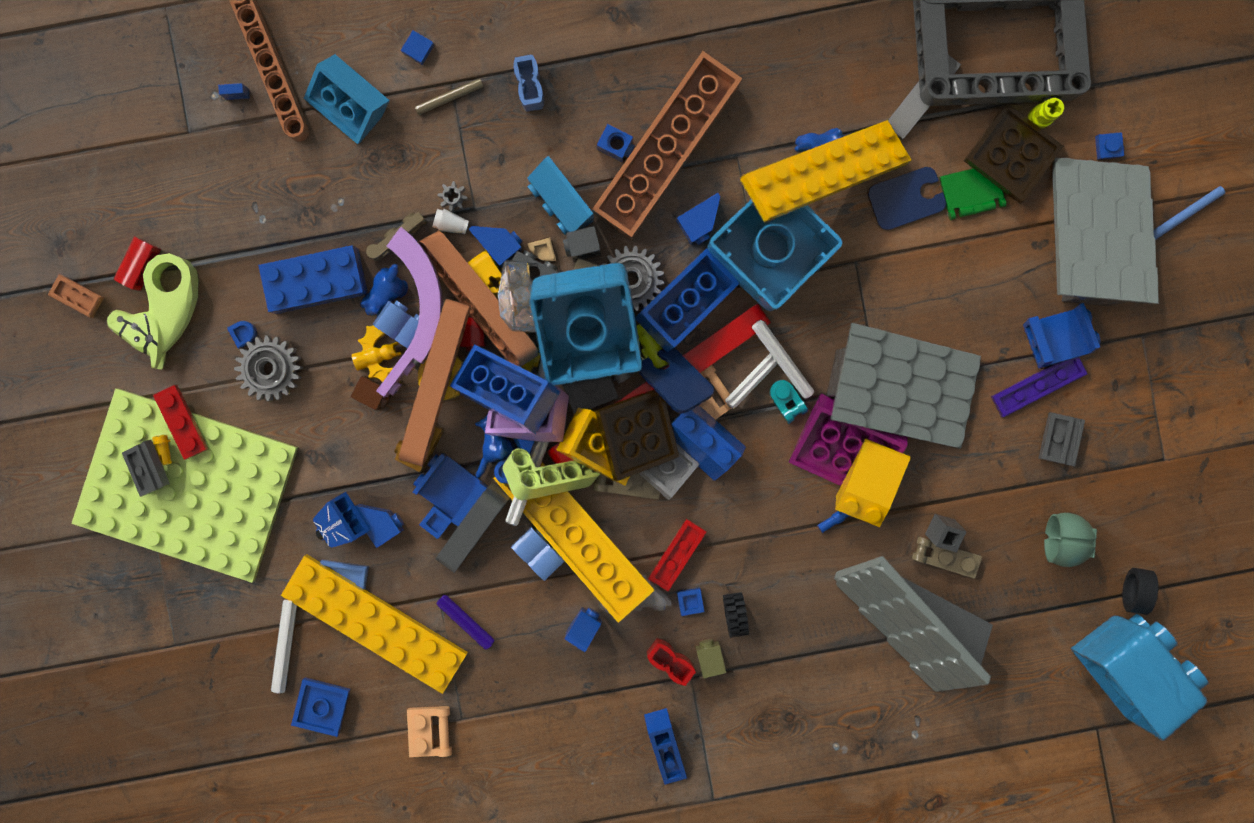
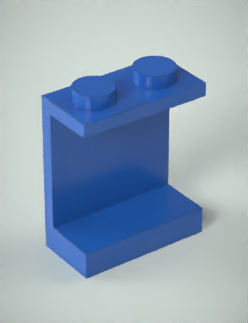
M1084 303L1079 304L1073 310L1039 319L1038 316L1029 318L1023 324L1038 368L1092 354L1100 348V336L1093 329L1091 312L1089 309H1086Z
M443 453L440 456L436 454L428 464L430 469L426 475L421 474L413 485L416 488L413 493L422 495L451 517V522L459 526L482 493L488 488V485L447 454Z

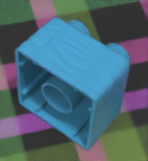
M751 199L711 238L707 249L740 283L739 285L767 311H773L781 307L841 247L843 242L808 205L764 222Z
M613 263L537 277L533 280L530 293V307L547 381L552 385H560L641 370L642 361L628 274L623 264Z
M1135 614L1129 620L1115 615L1070 648L1124 717L1162 741L1172 735L1176 729L1180 728L1207 703L1206 697L1200 690L1209 684L1208 680L1190 661L1186 660L1181 664L1170 653L1178 644L1170 632L1158 622L1150 626L1138 614Z

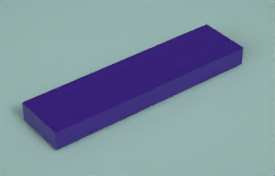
M1074 358L1050 365L992 395L991 398L1000 416L1005 417L1088 373L1080 358Z

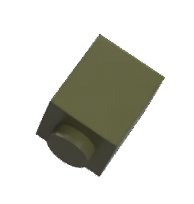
M713 639L699 642L700 645L695 646L703 679L725 674L726 669L719 642H714Z

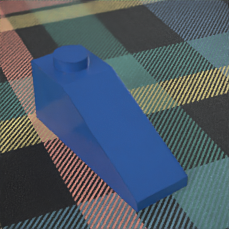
M667 708L644 714L648 735L664 785L687 779Z

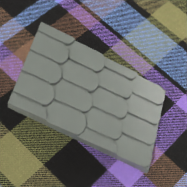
M1055 158L1052 162L1057 295H1062V302L1112 306L1127 302L1159 304L1158 268H1156L1153 199H1151L1149 166Z
M851 323L846 348L837 349L826 395L835 398L830 420L961 449L965 437L967 419L970 414L972 396L975 391L977 373L980 368L981 356Z
M883 556L836 572L834 577L837 581L836 585L859 606L858 611L887 637V642L910 663L909 667L935 692L989 684L991 676L982 668L981 663L993 627L992 624L901 577Z

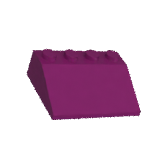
M820 394L793 450L789 463L841 486L865 439L903 453L908 445V437L830 420L835 399Z

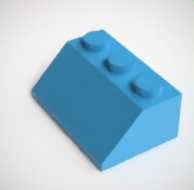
M336 54L317 64L303 98L357 144L361 143L382 118L390 101Z
M547 156L527 177L530 183L527 186L535 198L538 196L542 198L545 202L542 207L550 217L554 214L560 221L557 223V226L564 235L568 232L584 229L594 221L593 212L551 158Z

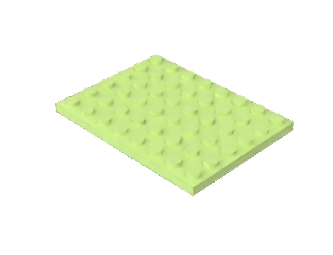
M115 388L71 524L251 583L255 582L298 447L191 412L208 450L184 460L156 401ZM168 435V439H171L169 449L172 463L162 464L170 484L140 497L122 452L144 441L151 440L153 436Z

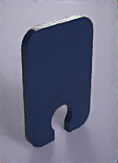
M923 167L875 184L869 189L868 198L881 229L891 230L939 213L945 208L946 200L943 192L936 194L932 199L924 198L920 192L923 184H932L939 181L934 169Z
M675 348L668 353L664 349L657 352L660 359L665 360L669 364L667 369H657L649 357L642 360V368L638 371L639 374L676 412H689L713 396V386Z

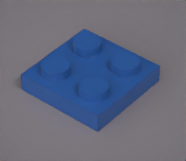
M304 678L291 726L338 737L351 689Z

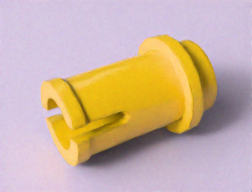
M168 435L153 436L152 442L163 465L171 464L169 449L171 439H168Z

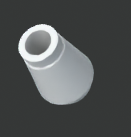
M437 209L432 227L437 228V231L465 234L469 220H465L446 209Z

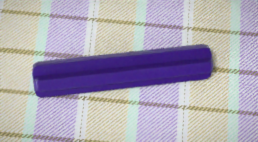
M443 595L437 601V606L485 650L493 645L494 639L447 595Z

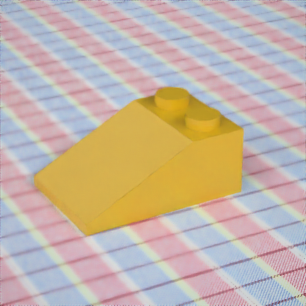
M578 408L557 451L613 480L596 413L592 410ZM630 477L615 482L626 486Z
M865 439L836 495L835 510L880 527L890 510L910 461V456Z

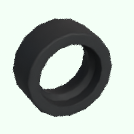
M1131 568L1128 571L1122 590L1123 606L1127 612L1148 615L1153 611L1159 591L1158 578L1154 571Z

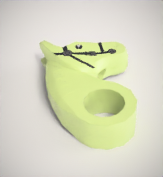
M170 253L154 257L147 263L143 273L149 301V311L130 314L125 311L114 310L107 318L108 327L138 351L150 356L151 368L154 369L164 368L166 352L185 331L192 318L198 299L197 270L190 261ZM176 265L181 271V283L174 291L166 292L161 286V274L167 267Z

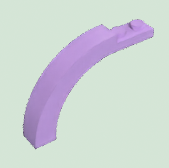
M402 227L399 228L387 244V247L399 256L414 278L419 295L420 315L418 327L411 344L376 390L383 397H388L389 394L393 396L401 387L399 381L404 375L409 376L416 366L413 363L415 360L424 364L428 358L443 308L441 285L431 259L423 247Z

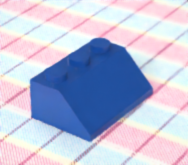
M700 405L689 412L680 413L671 423L676 443L699 463L698 467L714 481L728 471L742 456L746 448L745 445Z

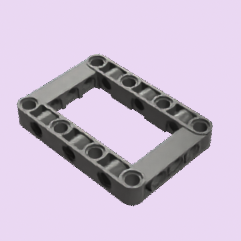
M913 0L920 98L927 105L1045 102L1051 98L1071 101L1084 94L1091 86L1084 0ZM1034 6H1049V8L1055 10L1056 27L1054 28V33L1057 36L1058 50L1056 51V57H1058L1059 71L949 74L945 9L977 11L1003 7L1004 10L1031 9ZM1072 82L1077 85V89L1072 86ZM1025 83L1031 87V91L1026 88ZM978 85L984 87L985 93L979 90ZM931 86L938 89L939 95L933 93Z

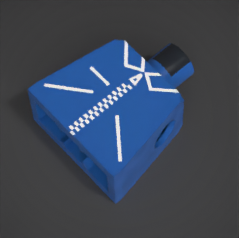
M346 492L327 502L313 518V522L317 527L316 536L320 540H325L331 548L350 543L370 531Z

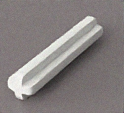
M771 353L726 398L725 402L732 409L736 408L778 364Z

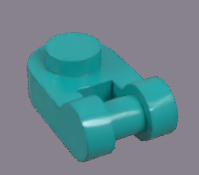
M779 380L771 385V399L788 424L793 422L794 418L799 414L804 415L809 411L788 381ZM792 400L796 406L788 410L785 404Z

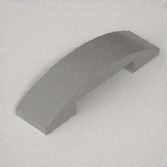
M948 55L949 74H955L961 64ZM919 81L888 119L901 140L905 138L930 106L923 103L920 98ZM931 86L933 93L939 95L938 89Z

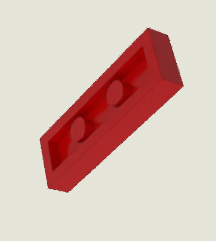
M178 385L170 386L154 394L153 397L183 459L187 460L208 450Z
M686 518L648 579L669 591L706 534V531Z

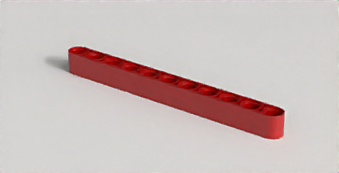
M757 303L683 356L701 373L756 333L752 326L757 321L762 320L766 325H769L771 321ZM646 381L618 402L654 389ZM560 442L547 451V454L555 464L573 461L557 451Z

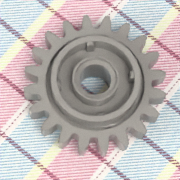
M625 246L624 254H621L616 249V258L608 255L607 259L610 264H623L627 274L634 273L638 276V282L635 285H629L632 303L635 311L638 312L639 304H642L645 308L648 305L646 300L652 301L654 299L652 294H659L661 292L656 286L664 285L662 280H658V277L664 275V272L656 271L661 263L656 262L653 264L652 261L655 255L652 254L646 257L647 249H643L639 254L637 246H634L632 252H629L628 247Z
M265 335L264 342L260 337H255L256 345L252 342H246L249 350L240 349L244 357L235 359L241 363V366L234 368L236 371H241V375L237 376L236 380H244L240 388H250L248 391L249 396H253L257 392V400H262L265 396L267 401H272L273 395L277 400H281V392L285 395H290L288 387L297 388L298 386L293 380L302 378L296 374L297 370L303 369L302 366L296 365V362L301 360V357H293L297 349H287L290 343L288 341H284L280 345V337H275L273 342L271 336ZM268 362L273 365V371L269 375L264 371V366Z

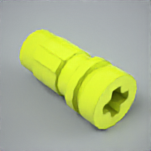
M1051 98L1032 108L1027 118L1041 129H1044L1063 113L1064 104L1058 98Z
M640 324L637 325L639 342L643 347L641 352L644 359L649 357L657 369L667 365L668 363L665 360H661L657 355V352L663 348Z

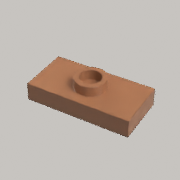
M61 274L58 275L48 293L50 297L89 318L95 316L104 299L103 296Z

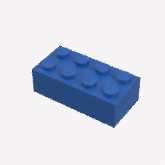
M353 245L258 265L269 313L279 314L368 294L359 249Z
M706 248L635 317V320L668 353L740 283Z
M475 344L450 384V387L462 396L534 434L539 430L560 394V391L549 381Z

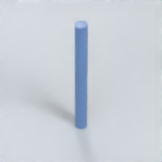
M1221 186L1217 187L1154 229L1155 240L1224 195V188Z

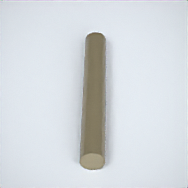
M479 78L415 106L418 115H421L484 86Z

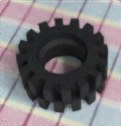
M742 592L723 595L725 617L730 638L749 635L748 617Z

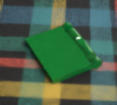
M975 169L939 177L950 220L956 219L954 209H958L960 218L996 209L994 199H998L1000 208L1006 207L1003 191Z

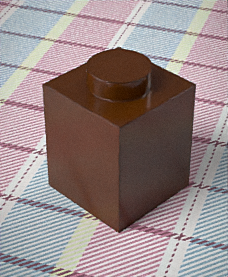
M361 376L350 397L374 410H380L381 407L385 408L391 395L383 397L376 391L381 385L380 383L366 376Z

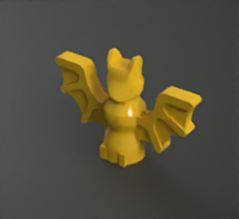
M374 325L366 326L365 336L358 340L363 350L352 354V360L357 371L369 368L370 374L368 377L370 379L377 378L383 382L393 368H384L380 364L383 360H390L393 357L402 355L401 352H396L395 346L399 343L394 342L385 344L381 348H376V342L384 337L385 333Z

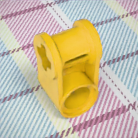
M486 249L467 262L494 296H498L508 288L505 277L499 271L497 264ZM495 279L499 282L500 287L498 289L492 287V281Z

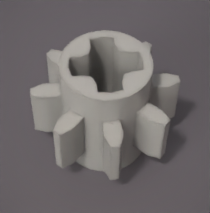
M455 181L449 187L443 184V193L437 194L438 197L444 199L440 205L443 208L449 205V210L452 213L456 207L463 210L464 208L461 204L463 201L468 200V197L462 195L465 191L464 186L459 189L456 188ZM453 192H455L458 198H454L453 202H451L448 196H452Z

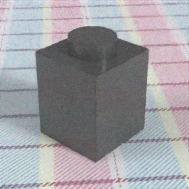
M934 514L925 535L936 547L957 553L966 531L955 519Z

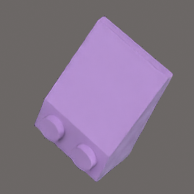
M554 386L560 391V394L536 434L491 410H488L485 433L487 435L538 442H563L569 396L558 386Z

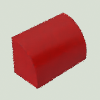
M134 236L114 276V280L132 290L141 291L144 286L143 273L147 263L159 255L161 249Z

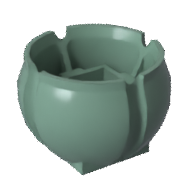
M1073 513L1052 514L1045 530V534L1049 538L1044 540L1045 555L1048 562L1062 567H1074L1083 564L1090 557H1095L1097 529L1093 528L1086 519Z

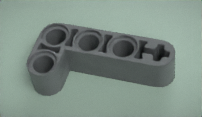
M494 482L488 486L435 560L453 573L457 571L495 517L509 501L510 497L502 488Z

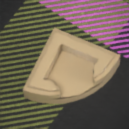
M551 238L527 243L532 254L537 256L538 259L556 262Z

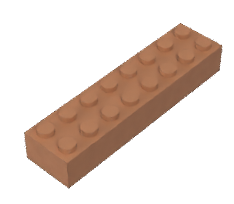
M702 51L593 207V214L632 241L741 84L742 78Z

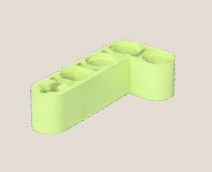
M524 449L513 450L503 464V472L511 492L519 500H529L591 486L600 475V473L574 460L535 468L530 454Z

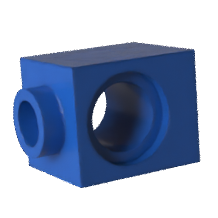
M607 124L597 144V150L623 162L624 158H628L635 148V145L632 144L633 136ZM615 139H619L624 143V146L619 150L613 149L610 145Z

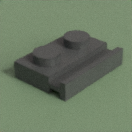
M1049 412L1039 459L1075 466L1085 420Z
M152 439L122 452L140 497L170 484Z

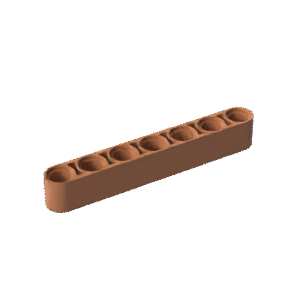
M229 0L283 131L294 141L301 142L306 140L310 133L309 126L257 1ZM255 14L254 20L246 23L247 17ZM264 36V41L260 45H255L256 39ZM269 58H273L272 65L269 67H265V61ZM282 80V86L275 90L273 88L274 83ZM291 102L290 110L283 112V105ZM295 124H301L300 131L292 134V127Z
M437 231L418 241L431 259L438 277L460 303L471 306L470 316L507 361L521 367L538 356V350L532 340L442 232Z
M450 299L445 300L399 453V460L422 467L425 464L470 314V305Z

